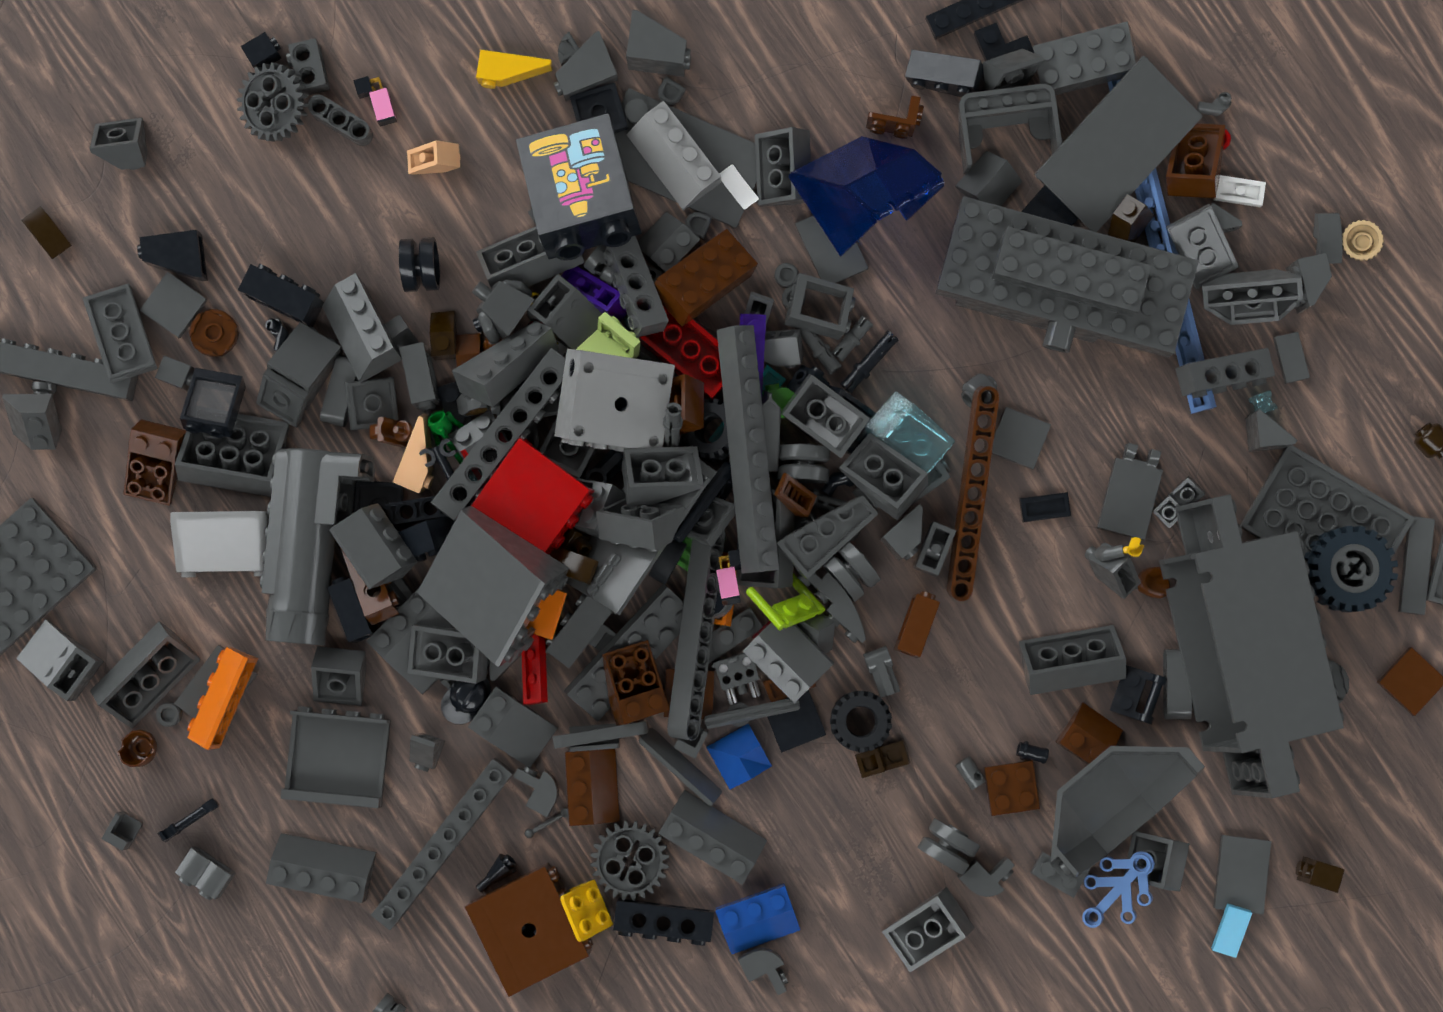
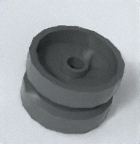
M813 444L779 445V460L792 464L778 466L777 481L781 480L783 473H787L799 483L829 482V469L824 466L815 465L823 464L830 460V450L828 448Z
M848 541L838 551L839 556L844 561L843 563L833 555L822 566L840 584L849 598L856 602L864 595V589L858 582V579L869 588L875 586L881 579L868 559Z
M934 818L928 829L930 833L940 838V840L936 842L929 837H923L917 848L950 869L964 875L969 867V863L958 855L961 851L970 857H975L981 846L969 839L967 834L950 824L947 826Z

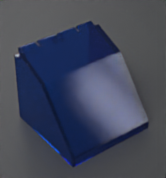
M863 136L796 169L788 175L840 257L857 243L877 223V220L892 214L893 208L895 211L899 210L907 221L944 187V180L941 178L942 173L915 149Z

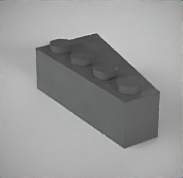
M534 321L453 369L452 373L460 393L494 407L530 376L551 348L559 351V347L552 328Z

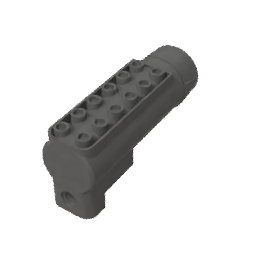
M280 448L277 453H274L272 458L274 475L270 480L272 494L271 501L267 507L269 524L265 529L267 543L266 550H264L262 556L264 573L260 578L261 593L269 594L266 609L265 641L325 646L330 599L327 587L331 586L335 538L329 530L352 514L355 482H374L375 461L373 457L365 454L304 448Z

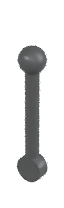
M563 808L561 813L537 827L525 830V836L532 838L534 833L562 817L567 818L569 816L568 808Z

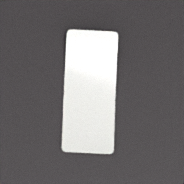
M733 164L719 173L721 181L743 209H747L759 200L758 196Z

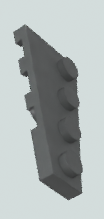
M860 495L776 541V545L803 577L808 579L876 517L878 512L863 495Z

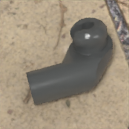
M1222 92L1212 103L1199 101L1197 111L1201 114L1219 116L1230 107L1232 97L1229 93Z

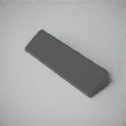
M653 728L648 729V733L638 740V743L707 805L712 806L722 794V790Z

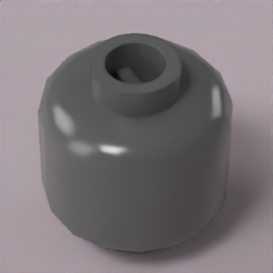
M979 373L963 384L961 396L967 406L971 408L973 393L978 387L991 386L997 390V383L993 377ZM988 390L984 391L981 395L982 402L986 404L991 399V394Z

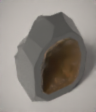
M463 393L457 398L458 412L465 417L478 416L490 409L489 405Z

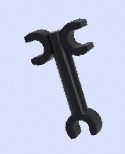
M446 438L441 441L440 445L434 448H425L419 453L420 456L425 453L431 455V461L425 464L426 467H430L438 461L447 481L454 473L447 457H451L458 452L457 449L453 451L446 449V444L452 441V438ZM459 488L454 492V499L459 501L457 492H461L464 498L467 497V491L463 488Z
M212 798L175 824L169 825L168 828L157 834L166 843L172 837L180 834L183 829L214 811L219 806Z

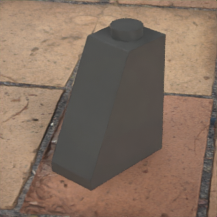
M599 31L595 32L555 73L557 82L553 84L558 96L563 95L565 101H569L570 96L618 81L616 70Z

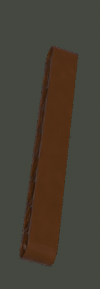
M991 386L978 387L974 391L954 529L956 532L953 538L947 580L948 594L958 601L968 600L972 595L999 405V393ZM988 390L991 394V399L988 403L984 404L981 400V395L984 391ZM984 414L987 416L988 422L985 427L981 428L978 425V418ZM978 439L984 441V448L980 452H977L974 448V444ZM979 463L981 472L974 476L971 473V467L973 464ZM976 487L978 495L975 499L970 500L968 498V491L970 488ZM972 511L975 518L971 523L967 524L964 520L965 514ZM969 535L971 537V544L963 548L961 540L964 536ZM966 559L968 562L967 569L959 571L958 563ZM963 583L965 586L964 592L956 595L954 592L956 585Z

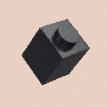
M266 32L241 46L253 68L262 67L263 63L271 65V63L282 59L278 53L281 49L274 36L269 38Z

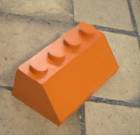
M226 647L225 650L220 652L216 662L219 664L215 673L212 672L207 681L208 691L206 695L201 696L197 708L199 712L196 718L193 717L188 725L187 731L190 732L187 737L188 739L207 750L221 747L258 658L233 647Z

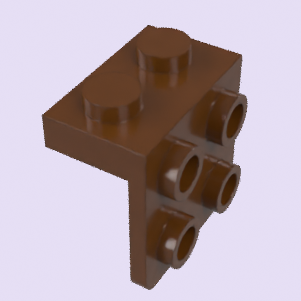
M911 96L906 119L869 112L866 128L870 129V132L882 135L884 132L894 134V137L900 139L912 137L915 125L920 126L924 106L919 105L921 97Z

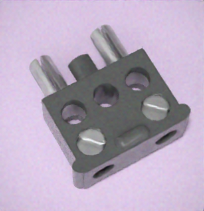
M744 652L716 660L712 663V667L716 668L722 691H726L730 705H733L729 689L731 690L734 704L737 703L733 687H737L739 695L747 693L745 684L749 683L752 697L756 698L752 685L753 682L757 696L761 695L757 684L759 676L755 663ZM748 669L753 670V674L750 676L746 675ZM735 673H741V678H734ZM724 676L730 677L729 682H723L722 679Z

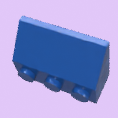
M784 883L715 908L731 954L800 931Z

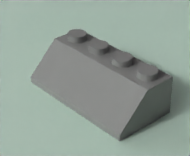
M664 101L647 112L627 133L629 140L683 211L721 183V175Z

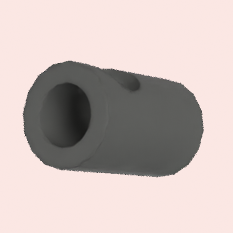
M970 756L955 765L971 790L986 781Z

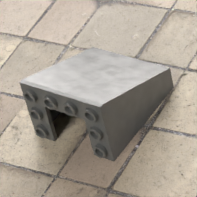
M469 506L460 511L417 593L492 663L500 667L506 662L510 663L515 656L519 657L523 650L527 651L534 641L532 635L536 629L533 627L527 629L526 627L539 614L540 608L538 605L541 600H545L549 594L553 595L557 589L561 590L568 580L566 574L570 568L476 508Z

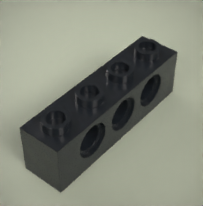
M618 898L613 930L618 931V935L632 937L633 933L643 934L642 938L656 940L657 936L667 937L666 941L680 943L681 939L691 940L693 945L705 946L706 942H711L714 910ZM637 913H641L646 917V923L642 926H637L633 922V916ZM665 916L669 918L671 925L666 929L660 928L657 925L659 917ZM686 919L692 920L695 924V928L691 932H686L681 928V923Z

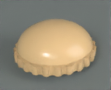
M1358 220L1357 222H1352L1351 225H1348V228H1345V232L1342 234L1343 250L1346 251L1347 255H1350V258L1355 260L1368 261V259H1373L1374 256H1377V253H1380V249L1383 248L1382 231L1379 230V226L1370 221Z

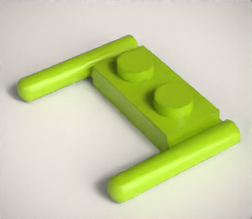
M794 573L793 587L800 595L776 603L772 607L754 587H749L746 590V594L779 631L811 619L817 614L821 615L826 610Z

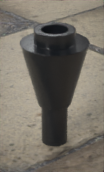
M499 854L487 876L476 885L477 889L483 893L493 883L516 872L515 866L517 865L515 860L508 854Z

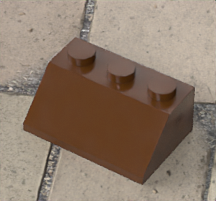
M616 750L566 751L569 826L620 821Z

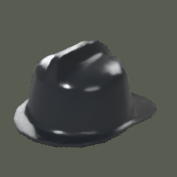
M488 678L477 684L454 681L441 701L443 716L454 724H465L472 721L491 694V685Z

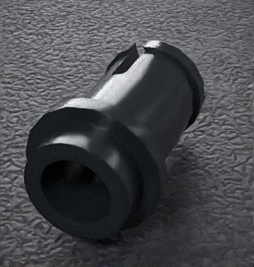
M1024 741V743L1019 742L1016 750V756H1019L1021 760L1026 758L1041 762L1042 764L1046 763L1049 755V749L1030 745L1028 741Z

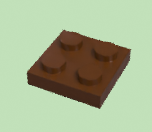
M1032 760L984 767L991 816L1040 809Z

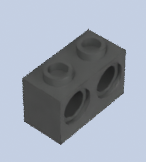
M317 39L288 44L290 52L286 53L288 65L293 67L295 75L302 77L299 83L306 84L304 80L307 76H315L312 83L306 84L302 93L311 95L330 90L321 46ZM302 53H310L307 60H299Z

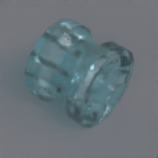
M1271 390L1248 399L1249 403L1254 406V412L1260 409L1267 413L1277 409L1276 403H1273L1271 399Z

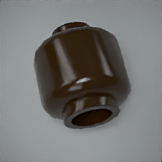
M1429 422L1414 434L1416 436L1414 444L1426 458L1437 456L1440 459L1443 457V427L1438 423L1431 424Z

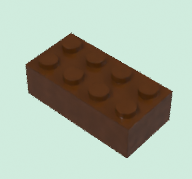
M725 229L659 276L654 284L662 305L683 327L749 279L758 263L729 230Z

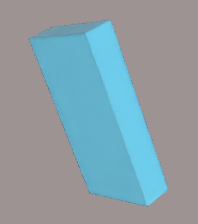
M1227 903L1211 947L1213 951L1237 957L1252 916L1251 910Z

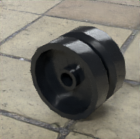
M435 237L422 238L419 243V252L417 244L413 239H400L399 271L404 292H417L421 281L426 291L439 290L440 263Z

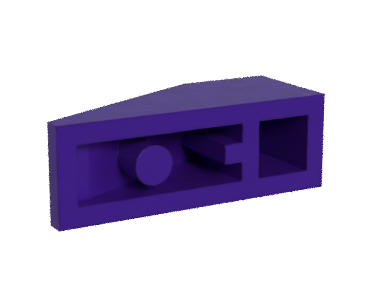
M578 266L564 271L561 275L562 278L577 288L602 314L606 312L609 316L616 317L620 322L626 316L627 311L620 304V293L615 288Z

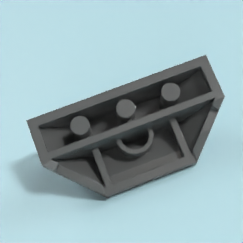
M1278 269L1228 273L1202 285L1204 309L1230 325L1280 321L1297 304L1303 301L1302 276Z

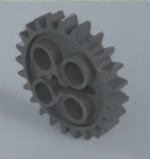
M263 63L262 67H254L255 73H247L250 80H242L245 89H238L243 96L237 98L238 102H242V106L237 108V111L244 113L239 119L247 121L244 128L251 129L250 134L258 136V139L274 142L275 140L283 141V137L291 138L290 132H298L296 124H304L300 119L301 116L308 115L303 111L304 107L309 106L308 103L304 102V99L309 94L302 93L306 84H300L299 82L302 77L294 75L295 70L288 69L286 65Z
M625 820L623 828L618 823H615V831L607 827L606 833L608 836L605 837L600 834L598 837L602 843H594L593 845L598 849V852H593L590 856L597 858V861L592 862L590 866L597 867L598 870L592 875L601 877L597 885L605 883V893L610 889L614 890L613 898L618 893H622V900H625L627 894H630L632 900L635 901L637 893L642 898H645L646 889L653 894L654 889L652 885L661 886L658 877L666 878V874L661 870L669 868V865L663 862V860L669 858V854H662L667 845H659L662 836L654 838L653 835L656 829L647 832L646 823L642 828H638L637 821L634 822L632 827H629L628 821ZM627 838L630 841V848L626 851L620 850L617 846V840ZM636 840H639L640 844L633 858L636 864L630 865L625 879L621 881L620 876L626 864V860L623 857L630 855ZM642 848L651 849L653 857L650 860L645 861L640 858L639 851ZM611 860L619 862L620 871L611 873L607 869V863ZM634 870L640 871L643 875V880L639 883H633L629 878L630 872Z

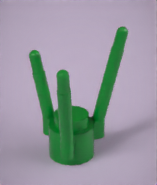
M437 411L428 419L427 425L432 432L437 446L441 443L438 435L443 436L444 439L449 438L448 434L452 430V423L458 428L464 426L453 417L451 412L445 414L444 411ZM452 441L447 443L451 451L456 449ZM457 452L454 456L459 464H461L463 459L459 452Z

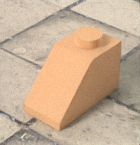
M436 140L408 150V174L443 173L460 168L459 144Z

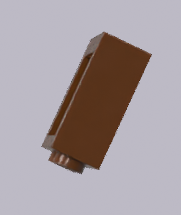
M922 591L920 594L912 596L893 650L915 658L921 657L940 604L939 601L935 600L936 595Z

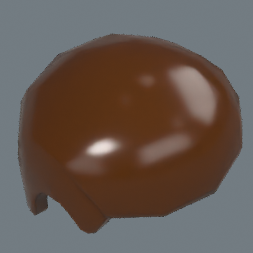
M134 730L121 739L122 746L117 752L123 764L129 767H143L154 759L157 752V742L152 733L145 730Z

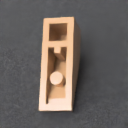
M425 413L418 416L393 483L416 493L429 489L434 479V476L431 475L433 465L430 467L425 466L426 463L431 461V455L425 453L420 456L419 454L425 448H432L430 428L427 425L429 415Z

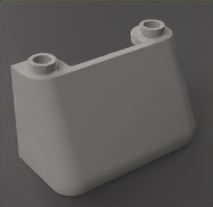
M267 511L170 513L176 573H181V577L193 578L196 577V573L248 571L254 572L255 577H261L264 573L262 556L264 550H266L267 543L265 538V529L269 524Z

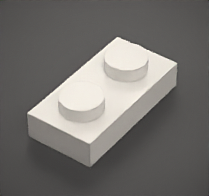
M1220 175L1217 195L1213 200L1261 207L1263 206L1266 182Z

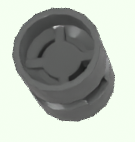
M603 244L592 252L585 262L584 268L594 276L599 274L601 281L613 287L611 270L609 266L605 265L603 259V252L607 246ZM622 264V266L625 268L629 267L626 264Z

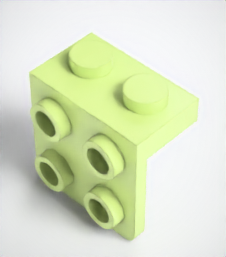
M604 312L598 317V329L576 350L636 359L639 356L641 341L634 332L627 331L616 317H611Z

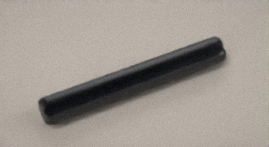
M724 462L715 476L700 494L676 530L673 537L675 541L680 543L684 541L731 478L730 463Z

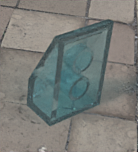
M896 391L865 426L867 434H873L927 473L933 469L955 443V440L922 410Z

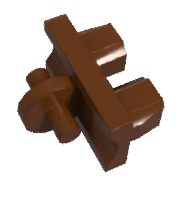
M378 417V424L370 425V439L406 448L413 429L407 421Z

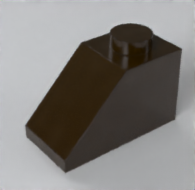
M1127 194L1113 213L1108 236L1135 243L1154 215L1147 205Z
M455 311L431 313L429 332L431 357L435 361L456 359L457 328Z

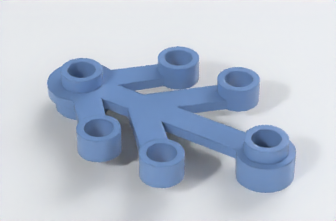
M1139 851L1134 853L1130 859H1114L1110 856L1101 859L1100 868L1105 872H1110L1113 869H1130L1124 876L1098 877L1095 874H1090L1085 877L1084 885L1087 889L1113 887L1096 907H1090L1084 911L1082 919L1086 926L1090 928L1099 926L1103 922V914L1120 895L1122 896V913L1120 918L1125 924L1133 923L1137 915L1132 905L1131 883L1137 876L1139 885L1138 904L1148 906L1152 903L1153 896L1149 892L1148 874L1153 871L1155 863L1149 853ZM1139 859L1146 861L1145 868H1141L1138 865ZM1105 860L1111 861L1112 867L1110 869L1104 866ZM1090 877L1095 879V886L1088 884ZM1142 894H1146L1149 897L1148 903L1141 901ZM1091 912H1095L1098 915L1097 921H1093L1090 918ZM1125 912L1132 914L1133 918L1131 921L1125 919Z

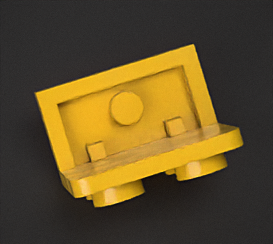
M595 879L569 889L570 892L561 896V903L577 941H585L613 925Z

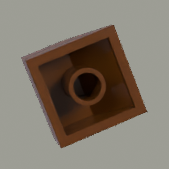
M1082 702L1055 742L1089 765L1110 746L1117 745L1123 730Z

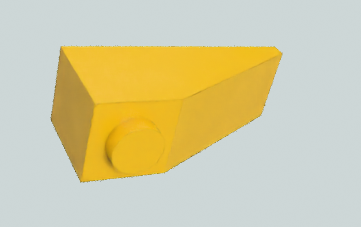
M480 49L476 79L482 87L495 89L496 86L504 87L550 72L553 69V65L550 59Z

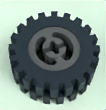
M1345 526L1329 530L1330 532L1320 535L1318 537L1319 540L1312 542L1309 546L1312 550L1311 552H1306L1304 559L1308 560V577L1310 585L1315 591V596L1319 597L1317 600L1319 604L1328 605V609L1348 613L1372 609L1377 606L1376 603H1381L1387 599L1385 594L1391 593L1395 587L1390 585V583L1397 580L1398 573H1393V568L1398 567L1397 560H1391L1390 555L1395 554L1393 548L1385 547L1388 541L1384 537H1376L1378 532L1365 530L1366 527ZM1350 551L1359 554L1365 563L1356 564L1360 559L1356 557L1347 558L1346 553ZM1356 564L1353 567L1355 573L1347 574L1351 569L1348 565ZM1338 574L1339 576L1346 575L1344 580H1356L1357 585L1351 587L1344 584L1338 577Z

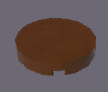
M210 309L198 314L192 321L189 330L195 349L210 357H219L229 353L236 345L239 336L238 326L233 317L218 309Z

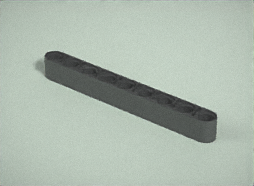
M725 529L712 547L692 540L667 725L668 735L672 738L693 741L700 732L715 619V610L713 608L716 605L719 585L716 570L720 569L718 557L723 556Z

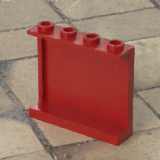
M519 438L471 506L549 555L554 548L558 549L565 540L563 535L567 529H572L579 520L577 515L582 508L586 509L594 499L592 494L595 490L588 488L534 448L532 443L526 439Z

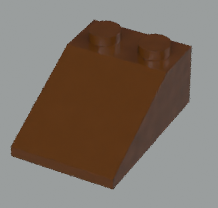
M1196 124L1173 148L1166 174L1168 196L1216 198L1221 171L1225 125Z

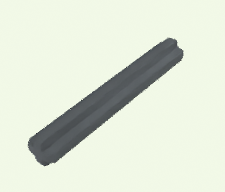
M789 698L705 716L704 720L706 728L711 729L796 711L800 709L799 699L794 703Z

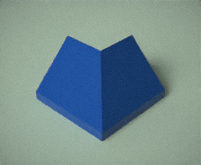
M749 723L706 747L729 789L754 778L772 766Z

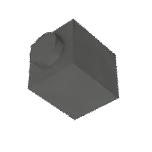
M163 356L155 378L188 391L195 368Z

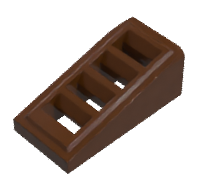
M783 473L774 493L793 514L807 518L817 497L787 473Z

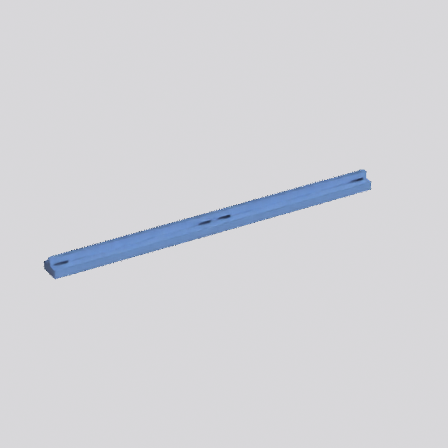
M1121 79L1108 82L1109 90L1111 91ZM1155 168L1135 190L1137 200L1147 205L1152 213V208H1155L1158 220L1155 221L1153 217L1145 228L1149 247L1178 254L1166 229V226L1170 225ZM1158 231L1161 232L1163 244H1161ZM1188 300L1175 349L1179 367L1188 363L1205 360L1190 300ZM1207 391V395L1203 396L1204 405H1202L1200 397L1193 399L1192 395H1187L1191 414L1217 407L1212 391Z

